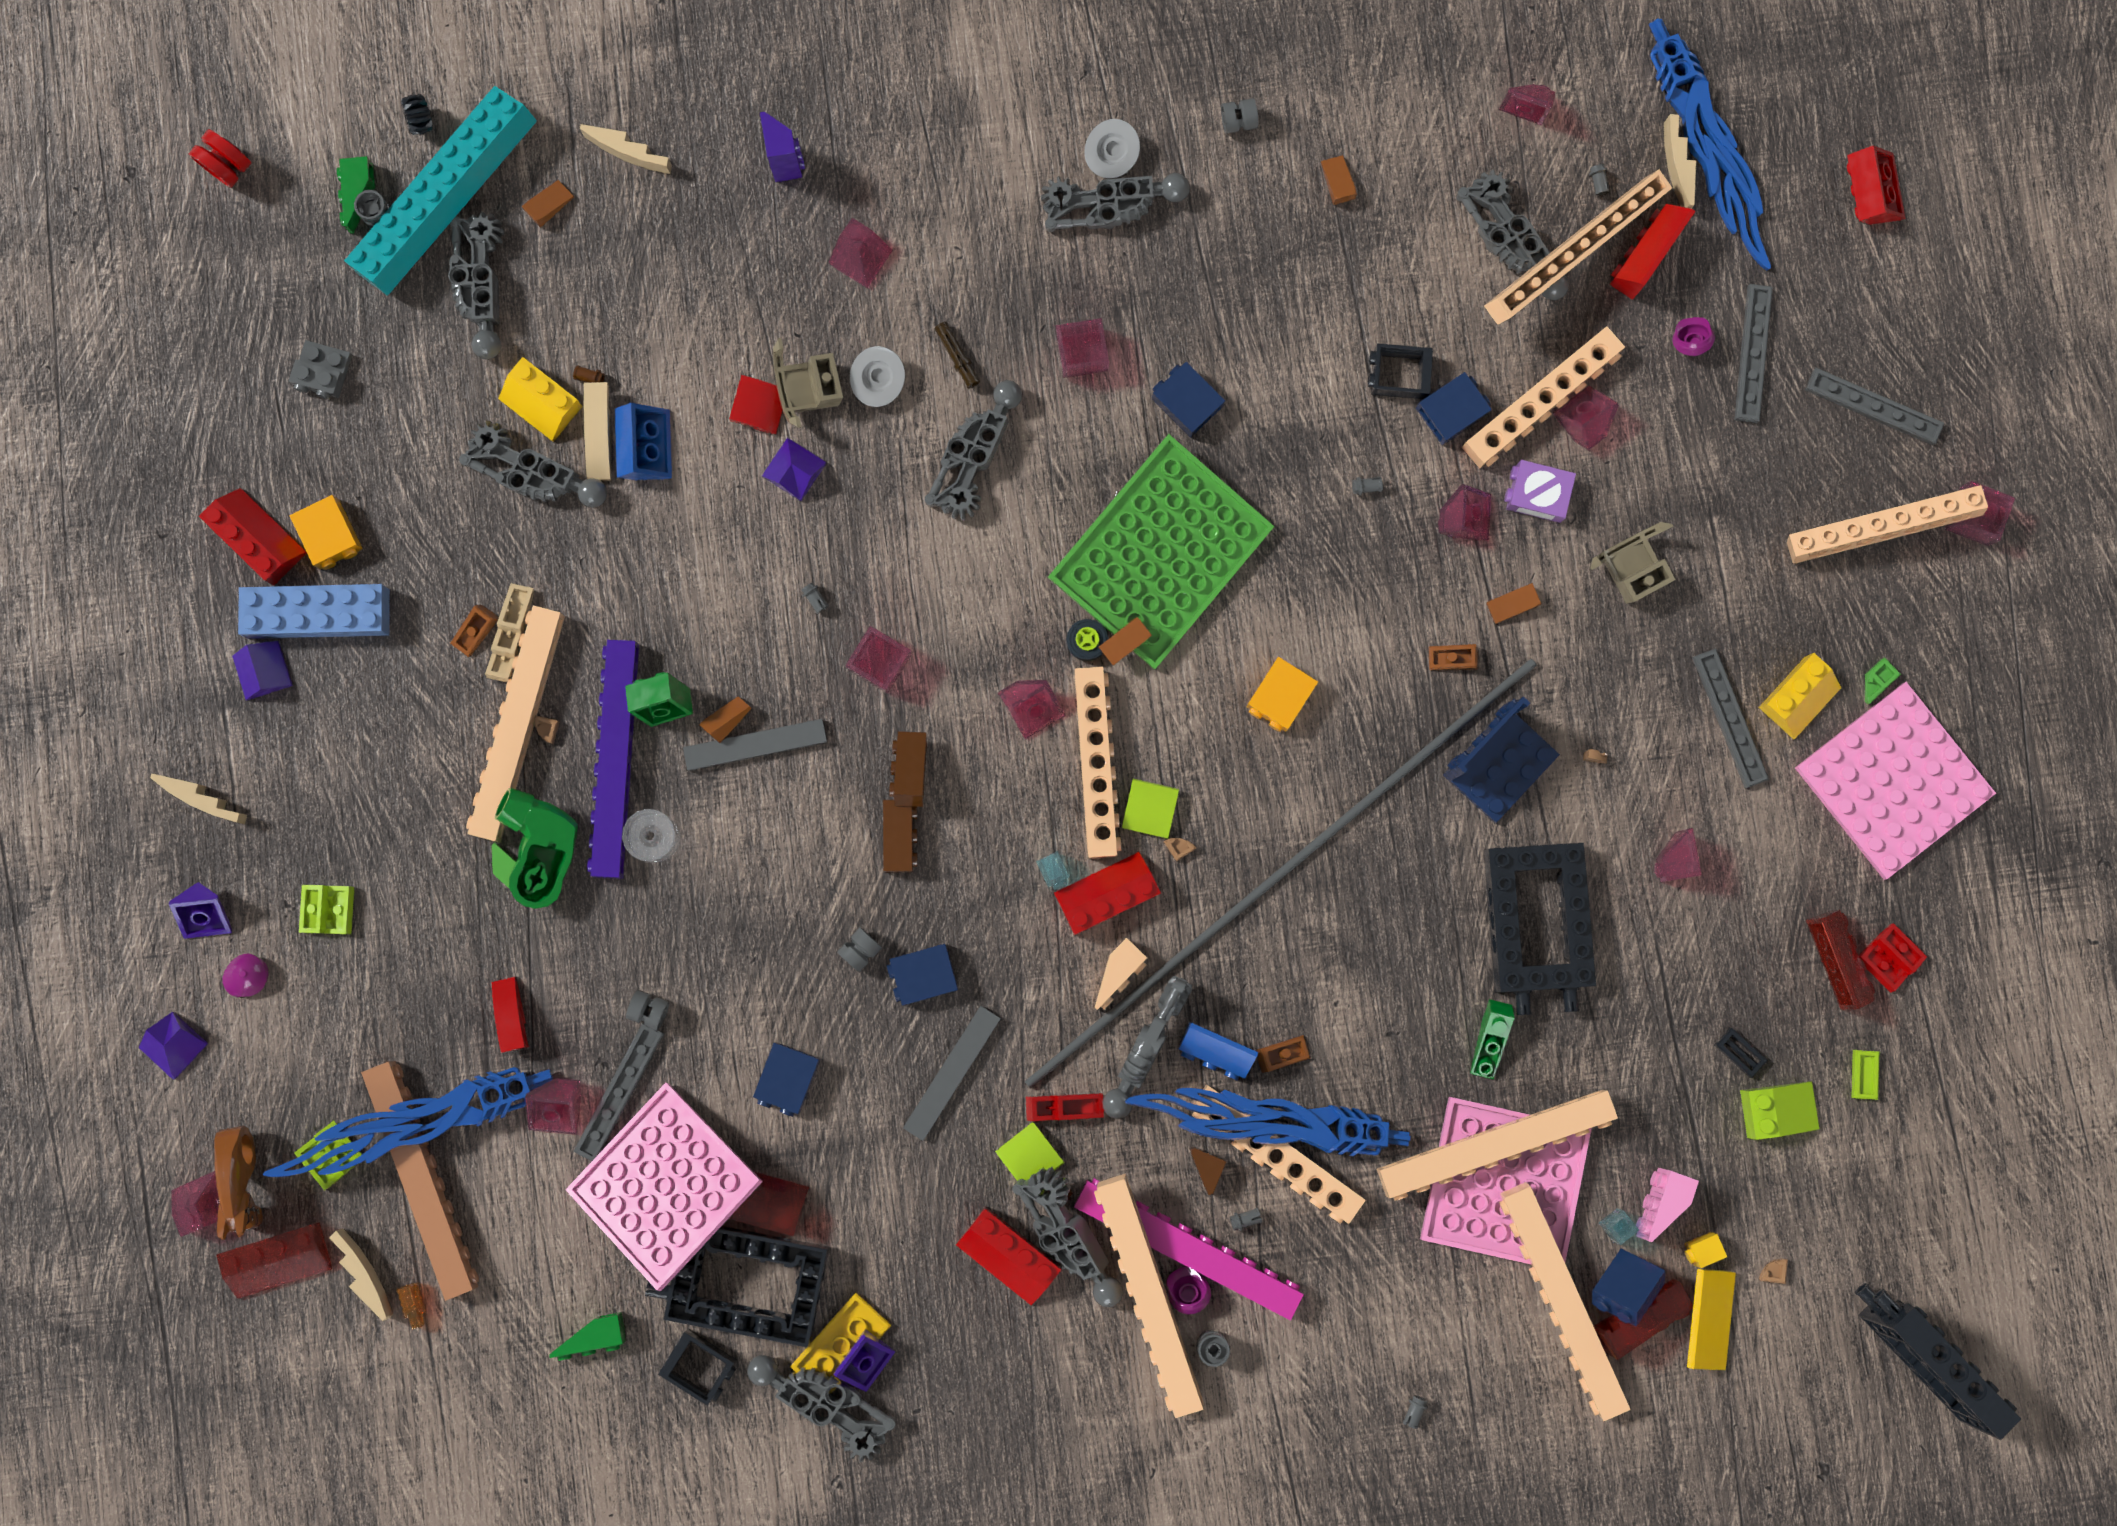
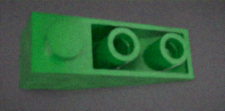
M367 156L339 159L340 167H337V177L341 182L338 198L343 212H340V222L350 234L355 232L361 219L354 209L356 197L365 190H374L375 188L374 164Z
M1489 999L1482 1019L1470 1074L1494 1080L1515 1018L1513 1005Z
M622 1312L596 1317L550 1353L549 1357H557L558 1361L572 1358L574 1353L581 1352L582 1356L595 1354L596 1349L605 1348L606 1352L620 1349V1345L627 1341Z

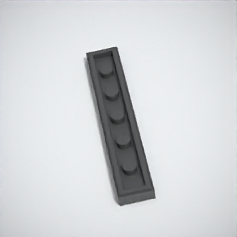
M1755 284L1747 286L1734 417L1736 421L1752 423L1760 421L1773 290L1771 286Z
M1818 368L1813 370L1805 388V391L1932 446L1937 443L1945 424Z
M1715 648L1692 657L1744 788L1769 780L1717 649Z
M823 719L725 738L721 743L716 740L683 747L687 770L692 771L827 743Z
M979 1007L903 1129L922 1141L925 1139L1001 1018L984 1007Z
M644 1023L641 1024L573 1152L593 1161L603 1150L665 1033L646 1027Z

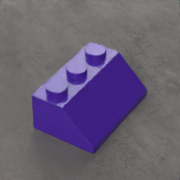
M760 112L767 158L775 182L802 178L801 170L805 169V163L798 138H794L792 130L766 112Z

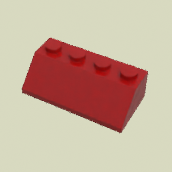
M1665 204L1661 211L1656 209L1649 219L1652 224L1648 229L1643 227L1636 237L1639 240L1636 247L1631 245L1623 256L1627 259L1623 266L1618 264L1612 272L1611 276L1614 279L1610 285L1633 300L1652 276L1695 213V210L1671 204Z
M241 488L215 499L199 515L264 581L273 586L307 554Z
M1140 852L1054 892L1074 936L1161 894Z
M986 1206L956 1243L957 1247L1030 1305L1042 1295L1061 1271L1059 1264Z

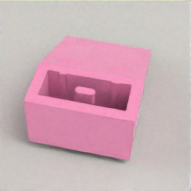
M1658 1168L1657 1172L1655 1171L1652 1174L1650 1185H1652L1650 1194H1647L1643 1201V1208L1645 1209L1642 1218L1640 1217L1637 1220L1635 1226L1636 1236L1653 1242L1692 1204L1699 1181L1670 1170Z

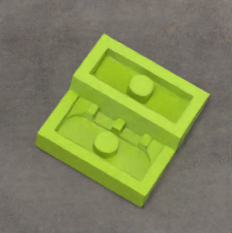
M1133 779L1122 828L1168 838L1179 789Z
M302 885L299 933L351 934L354 887Z
M335 1121L328 1124L315 1134L313 1139L294 1152L297 1158L319 1144L321 1141H316L315 1138L327 1129L337 1125ZM348 1137L336 1140L311 1158L302 1162L304 1166L310 1165L331 1150L351 1141ZM352 1150L340 1153L309 1171L324 1191L355 1166L326 1175H319L318 1172L343 1158ZM358 1152L340 1166H343L355 1160L356 1158L361 1156V1153Z
M1034 1122L995 1151L1017 1181L1019 1179H1030L1032 1174H1036L1043 1167L1048 1170V1168L1053 1166L1055 1171L1065 1163Z

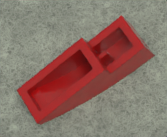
M516 977L491 982L494 1016L501 1053L529 1047L524 1027L526 1021Z
M1103 1093L1027 1096V1121L1104 1118Z

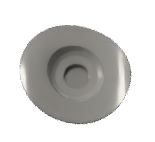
M1109 119L1101 122L1091 131L1085 144L1084 153L1089 168L1096 175L1108 179L1126 174L1138 159L1140 152L1139 137L1135 129L1123 120Z
M873 346L862 351L854 360L850 371V384L853 393L862 403L872 407H880L892 402L901 392L905 382V369L900 357L894 351L882 346Z

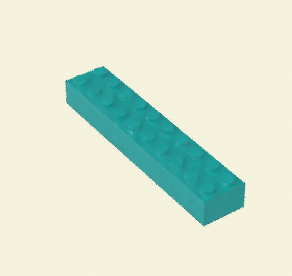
M494 86L344 261L362 278L388 296L537 122L535 117L522 103Z

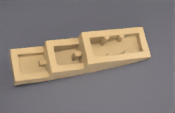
M1670 114L1664 122V146L1668 171L1680 206L1692 209L1695 203L1696 160H1687L1688 138L1678 137L1679 115Z
M581 124L580 130L583 136L604 151L637 166L671 174L672 164L669 157L652 155L648 145L630 142L627 132Z
M607 382L584 383V437L587 479L595 478L601 481H611L612 436L610 434L609 385Z
M510 584L497 621L498 630L491 647L492 655L485 673L486 678L508 682L511 679L513 661L520 651L519 640L521 634L525 632V619L531 608L534 588Z
M151 773L150 778L190 806L213 816L245 824L247 815L224 810L226 800L205 796L206 786Z
M344 1229L335 1231L329 1238L346 1255L339 1263L356 1279L349 1287L382 1321L389 1319L393 1313L385 1290L374 1268L360 1247Z

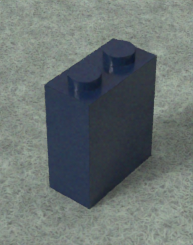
M1185 362L1182 366L1176 365L1170 371V377L1165 382L1161 380L1152 389L1154 391L1152 400L1192 438L1224 407L1225 400Z
M1466 372L1419 402L1416 410L1442 446L1486 417L1492 410L1489 399L1485 395H1481L1477 389L1476 381L1472 376L1468 377Z
M946 944L889 959L890 965H887L890 979L895 978L897 988H893L896 1002L901 1001L902 1006L958 990Z
M774 1042L753 1098L758 1099L757 1104L771 1108V1105L780 1107L779 1112L793 1117L794 1113L800 1114L821 1059Z
M1621 1248L1592 1290V1304L1601 1311H1607L1617 1316L1622 1322L1630 1323L1637 1327L1665 1284V1270Z

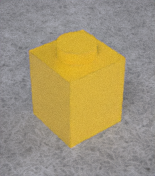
M1712 1232L1684 1243L1687 1248L1685 1255L1689 1263L1699 1268L1727 1257L1718 1234Z

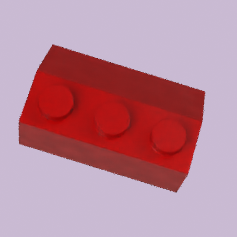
M1873 145L1847 155V171L1852 179L1851 193L1856 201L1855 215L1857 219L1869 225L1906 219L1894 153Z

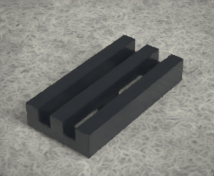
M1729 1028L1727 1033L1722 1035L1719 1042L1714 1044L1749 1078H1753L1768 1061L1733 1028ZM1732 1036L1734 1039H1736L1746 1050H1748L1757 1060H1759V1062L1756 1064L1729 1038ZM1726 1043L1731 1049H1733L1753 1069L1750 1070L1733 1053H1731L1724 1046V1044Z

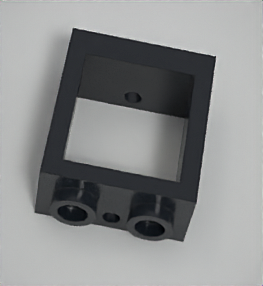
M1377 343L1374 351H1370L1369 365H1373V371L1368 375V387H1371V395L1413 399L1427 398L1431 387L1433 348ZM1381 356L1420 359L1418 389L1379 386Z
M687 1329L658 1375L708 1406L712 1400L716 1402L724 1390L720 1387L725 1379L729 1381L737 1369L733 1365L737 1359ZM691 1342L726 1363L709 1393L673 1371Z

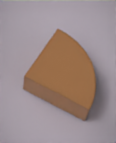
M535 715L534 725L538 734L546 742L554 744L559 721Z
M1589 749L1584 752L1583 761L1607 764L1608 755L1600 753L1598 750Z
M1171 838L1163 842L1176 862L1196 849L1191 842L1181 838Z
M1781 1258L1769 1262L1761 1271L1759 1280L1786 1284L1788 1259Z

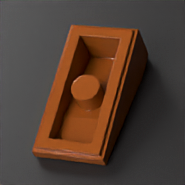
M1343 155L1321 161L1333 205L1356 199L1355 185Z
M557 180L527 201L522 208L541 228L569 203L574 196Z
M1533 583L1488 601L1486 604L1494 623L1497 624L1539 607L1541 601Z
M481 604L475 605L450 644L467 657H470L494 627L499 617Z
M1136 617L1101 644L1099 649L1110 663L1115 665L1152 635L1141 620Z
M1476 644L1429 646V670H1476L1479 668L1478 646Z
M738 696L704 719L699 725L721 743L752 708Z
M1304 1035L1255 1050L1258 1052L1257 1059L1262 1073L1310 1059Z

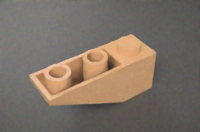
M1127 938L1109 955L1094 1007L1096 1010L1100 1007L1105 1009L1114 1000L1111 995L1116 990L1122 992L1130 983L1128 977L1133 972L1138 975L1147 965L1144 962L1147 957Z

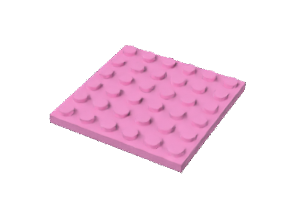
M1907 682L1902 683L1795 767L1797 772L1884 880L1890 878L1996 794Z
M665 1083L568 1186L566 1191L657 1291H662L763 1181L670 1084Z
M1449 1097L1439 1147L1526 1117L1529 1114ZM1589 1128L1590 1132L1582 1136L1576 1137L1575 1134L1566 1136L1567 1141L1559 1144L1546 1143L1544 1144V1149L1531 1153L1530 1150L1521 1152L1522 1156L1517 1159L1508 1161L1507 1158L1498 1160L1499 1164L1497 1166L1487 1169L1481 1166L1475 1168L1476 1173L1464 1177L1462 1174L1453 1176V1181L1440 1185L1438 1181L1431 1184L1420 1239L1531 1264L1529 1259L1525 1260L1519 1249V1246L1522 1245L1519 1237H1514L1509 1227L1512 1220L1509 1214L1504 1215L1499 1202L1503 1201L1500 1193L1527 1182L1532 1188L1563 1260L1566 1262L1592 1128Z

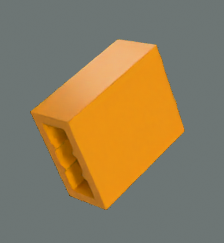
M333 495L289 515L313 566L320 570L334 567L336 562L341 559L353 558L358 554V551L363 549L340 500Z
M1278 657L1246 707L1250 709L1249 713L1255 718L1261 719L1263 717L1269 721L1268 725L1274 730L1286 732L1318 681Z

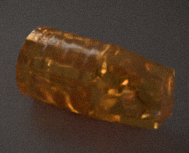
M418 1282L396 1289L404 1318H409L412 1330L420 1328L425 1324L422 1313H425L426 1310L424 1302H422Z

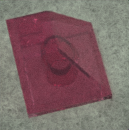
M1532 84L1512 87L1508 89L1499 110L1542 126L1553 106L1556 92L1551 91L1545 85Z
M851 218L838 238L829 260V265L868 289L893 250L870 228Z
M1587 386L1560 409L1555 410L1553 414L1574 442L1590 450L1607 437L1619 405L1618 402L1593 387Z
M1465 484L1460 485L1440 509L1438 533L1451 538L1489 540L1491 494Z
M1047 680L1016 681L998 692L1006 710L1025 740L1065 716Z
M1693 828L1675 832L1657 857V864H1655L1654 868L1657 878H1660V882L1701 876Z
M555 1078L526 1093L528 1130L577 1134L581 1104L580 1080Z
M215 1171L171 1190L172 1217L180 1237L191 1235L217 1223L220 1202Z

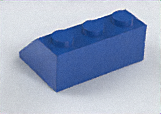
M629 403L615 408L617 478L630 480L672 478L670 410L636 403Z
M1188 1023L1177 1048L1182 1051L1180 1056L1192 1061L1197 1057L1204 1061L1203 1066L1216 1071L1217 1067L1226 1070L1225 1076L1237 1081L1239 1077L1246 1078L1258 1055V1052L1193 1023Z

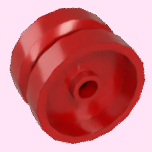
M208 129L201 139L203 144L211 151L209 152L200 145H195L188 155L208 173L232 189L239 178L229 166L239 172H245L252 162L230 141Z

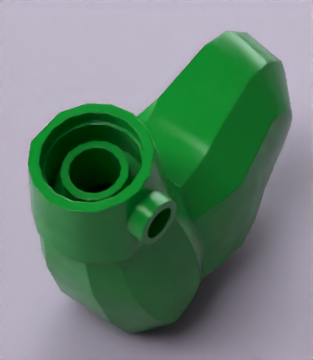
M508 788L498 805L495 820L515 832L520 830L524 835L520 842L518 859L509 877V889L514 899L525 907L534 909L548 907L558 899L562 883L571 865L578 823L570 815L553 804L536 799L532 794Z

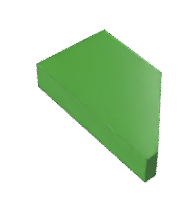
M1885 657L1865 674L1866 704H1870L1901 675Z
M493 843V874L509 888V877L516 861L497 843Z

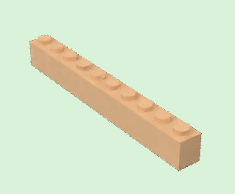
M1660 169L1641 180L1484 305L1497 325L1514 316L1670 191L1672 187Z
M533 605L532 610L528 611L525 624H527L525 634L522 633L519 640V647L521 649L519 656H515L513 661V677L508 680L506 685V692L508 694L506 701H503L500 706L499 714L501 719L493 730V738H495L493 747H489L486 760L488 764L486 770H483L480 776V783L482 784L480 792L475 794L473 806H475L473 816L470 815L467 821L466 828L469 829V835L501 843L505 825L495 820V813L508 788L516 789L534 727V718L539 710L565 616L560 612Z
M1600 1090L1377 1168V1172L1386 1197L1393 1198L1396 1201L1407 1197V1192L1415 1189L1417 1193L1426 1191L1431 1188L1430 1184L1439 1181L1440 1185L1451 1182L1455 1175L1462 1174L1464 1177L1476 1173L1475 1168L1484 1166L1487 1169L1497 1166L1499 1164L1498 1160L1507 1158L1508 1161L1517 1159L1522 1156L1521 1152L1530 1150L1531 1153L1544 1149V1144L1552 1142L1555 1145L1567 1141L1566 1136L1575 1134L1578 1137L1588 1134L1590 1132L1589 1128L1598 1126V1129L1612 1125L1611 1121L1618 1119L1609 1092L1607 1090Z
M1126 1173L1100 1181L1097 1184V1190L1094 1191L1098 1205H1103L1105 1213L1102 1214L1106 1228L1110 1227L1113 1236L1110 1237L1113 1250H1118L1121 1258L1118 1260L1120 1271L1122 1274L1126 1273L1129 1281L1126 1282L1128 1294L1130 1297L1134 1296L1137 1304L1134 1305V1311L1137 1319H1142L1144 1328H1141L1144 1341L1146 1343L1150 1342L1152 1351H1149L1153 1366L1157 1365L1160 1372L1157 1374L1161 1389H1166L1168 1395L1165 1397L1167 1408L1169 1411L1173 1410L1175 1418L1203 1410L1204 1401Z
M1525 1182L1500 1193L1503 1200L1499 1202L1504 1215L1509 1214L1512 1220L1509 1227L1514 1237H1519L1522 1245L1519 1246L1521 1254L1525 1260L1529 1259L1532 1268H1529L1530 1274L1534 1282L1539 1281L1542 1287L1539 1294L1544 1304L1549 1303L1552 1312L1549 1313V1316L1555 1327L1559 1325L1562 1332L1559 1335L1563 1347L1565 1349L1569 1348L1572 1354L1569 1357V1361L1574 1371L1579 1370L1582 1378L1579 1379V1383L1584 1393L1589 1392L1592 1401L1588 1403L1595 1416L1599 1415L1603 1421H1606L1631 1410L1531 1186Z

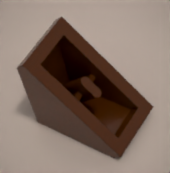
M1191 1147L1189 1150L1208 1195L1214 1193L1226 1161L1198 1148Z

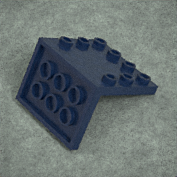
M1524 696L1518 700L1514 698L1506 705L1504 704L1495 713L1497 717L1472 742L1467 750L1455 756L1448 763L1447 767L1449 769L1443 774L1450 783L1494 824L1501 819L1560 755L1516 714L1530 704Z

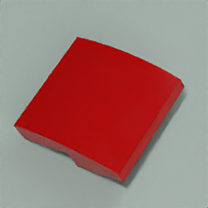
M741 375L729 420L751 426L755 430L776 435L783 413L777 385Z
M1892 923L1856 959L1891 993L1898 989L1908 975L1915 973L1927 956Z

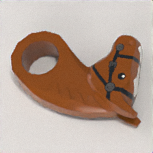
M245 1126L219 1130L214 1139V1167L220 1202L217 1236L221 1240H225L228 1232H236L237 1236L240 1237L244 1234L245 1230L256 1228L263 1221L261 1208L255 1205L251 1194L246 1191L248 1181L255 1168L256 1153L253 1137L249 1128Z

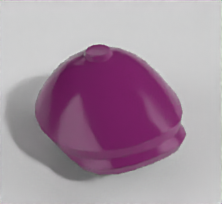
M1702 317L1686 318L1679 321L1676 325L1672 341L1674 347L1680 353L1687 356H1699L1713 346L1715 334L1707 319Z
M247 953L237 956L224 971L222 982L225 990L235 997H248L257 994L268 981V967L260 957Z
M1182 1267L1173 1271L1167 1277L1168 1299L1177 1311L1183 1314H1195L1207 1306L1211 1298V1289L1206 1279L1197 1271L1189 1267Z

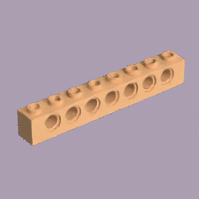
M1606 326L1463 445L1462 449L1479 468L1485 464L1488 467L1499 459L1498 453L1503 449L1505 452H1508L1517 444L1515 439L1520 435L1524 438L1534 430L1533 424L1538 420L1540 423H1543L1552 415L1550 410L1555 406L1560 409L1570 400L1567 396L1572 392L1578 394L1587 386L1585 382L1592 377L1595 380L1605 371L1603 367L1609 363L1612 366L1622 357L1620 353L1625 346ZM1593 352L1600 353L1602 360L1595 359ZM1575 366L1582 367L1584 369L1585 374H1578L1575 370ZM1558 381H1564L1567 384V389L1560 388ZM1540 395H1546L1549 398L1550 403H1543L1540 399ZM1522 410H1529L1532 413V418H1526ZM1505 424H1511L1515 432H1508L1505 429ZM1487 439H1494L1497 442V447L1489 446Z
M1980 485L1790 534L1787 545L1792 562L1795 564L1983 516L1988 505Z
M1103 667L1076 668L1074 673L1088 859L1117 857V851H1121V839L1116 837L1115 828H1119V814H1114L1113 804H1118L1117 790H1112V781L1116 780L1115 766L1110 765V757H1114V745L1109 743L1108 734H1112V720H1107L1106 710H1111L1110 696H1105V687H1109L1108 673H1104ZM1089 687H1096L1100 694L1096 698H1090L1087 696L1086 690ZM1092 710H1097L1101 714V719L1093 722L1088 718V713ZM1092 734H1100L1103 742L1100 745H1093L1089 739ZM1094 757H1101L1105 765L1100 769H1096L1092 766L1091 760ZM1097 780H1102L1106 783L1107 788L1103 792H1096L1093 788V783ZM1105 804L1108 807V813L1105 816L1097 815L1095 812L1096 805ZM1100 827H1105L1110 831V837L1106 840H1101L1097 837L1096 831Z
M1206 1085L1203 1089L1218 1093L1208 1085ZM1200 1095L1229 1109L1235 1118L1250 1116L1240 1113L1215 1099ZM1194 1101L1193 1103L1199 1106L1210 1107L1198 1101ZM1196 1112L1192 1114L1197 1119L1215 1120L1211 1115ZM1219 1131V1132L1232 1133L1231 1131ZM1271 1136L1270 1138H1271V1139H1277V1138H1280V1137H1278V1136ZM1251 1138L1233 1140L1231 1143L1241 1152L1245 1149L1253 1154L1251 1159L1260 1166L1266 1163L1273 1168L1270 1173L1281 1181L1285 1177L1292 1182L1290 1188L1300 1195L1303 1192L1312 1197L1310 1202L1319 1209L1325 1206L1332 1211L1329 1216L1340 1224L1343 1220L1349 1224L1366 1201L1288 1143L1262 1144L1258 1148L1251 1147ZM1274 1149H1279L1282 1153V1158L1278 1162L1270 1160V1153ZM1295 1163L1300 1164V1175L1296 1177L1291 1176L1289 1173L1291 1165ZM1313 1178H1319L1321 1181V1187L1316 1191H1311L1309 1188V1182ZM1334 1192H1338L1341 1197L1337 1205L1329 1203V1196Z

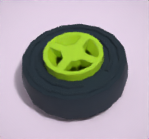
M1083 619L1070 627L1067 632L1066 643L1068 650L1074 657L1082 661H1092L1103 655L1099 646L1108 640V635L1103 625L1096 620Z

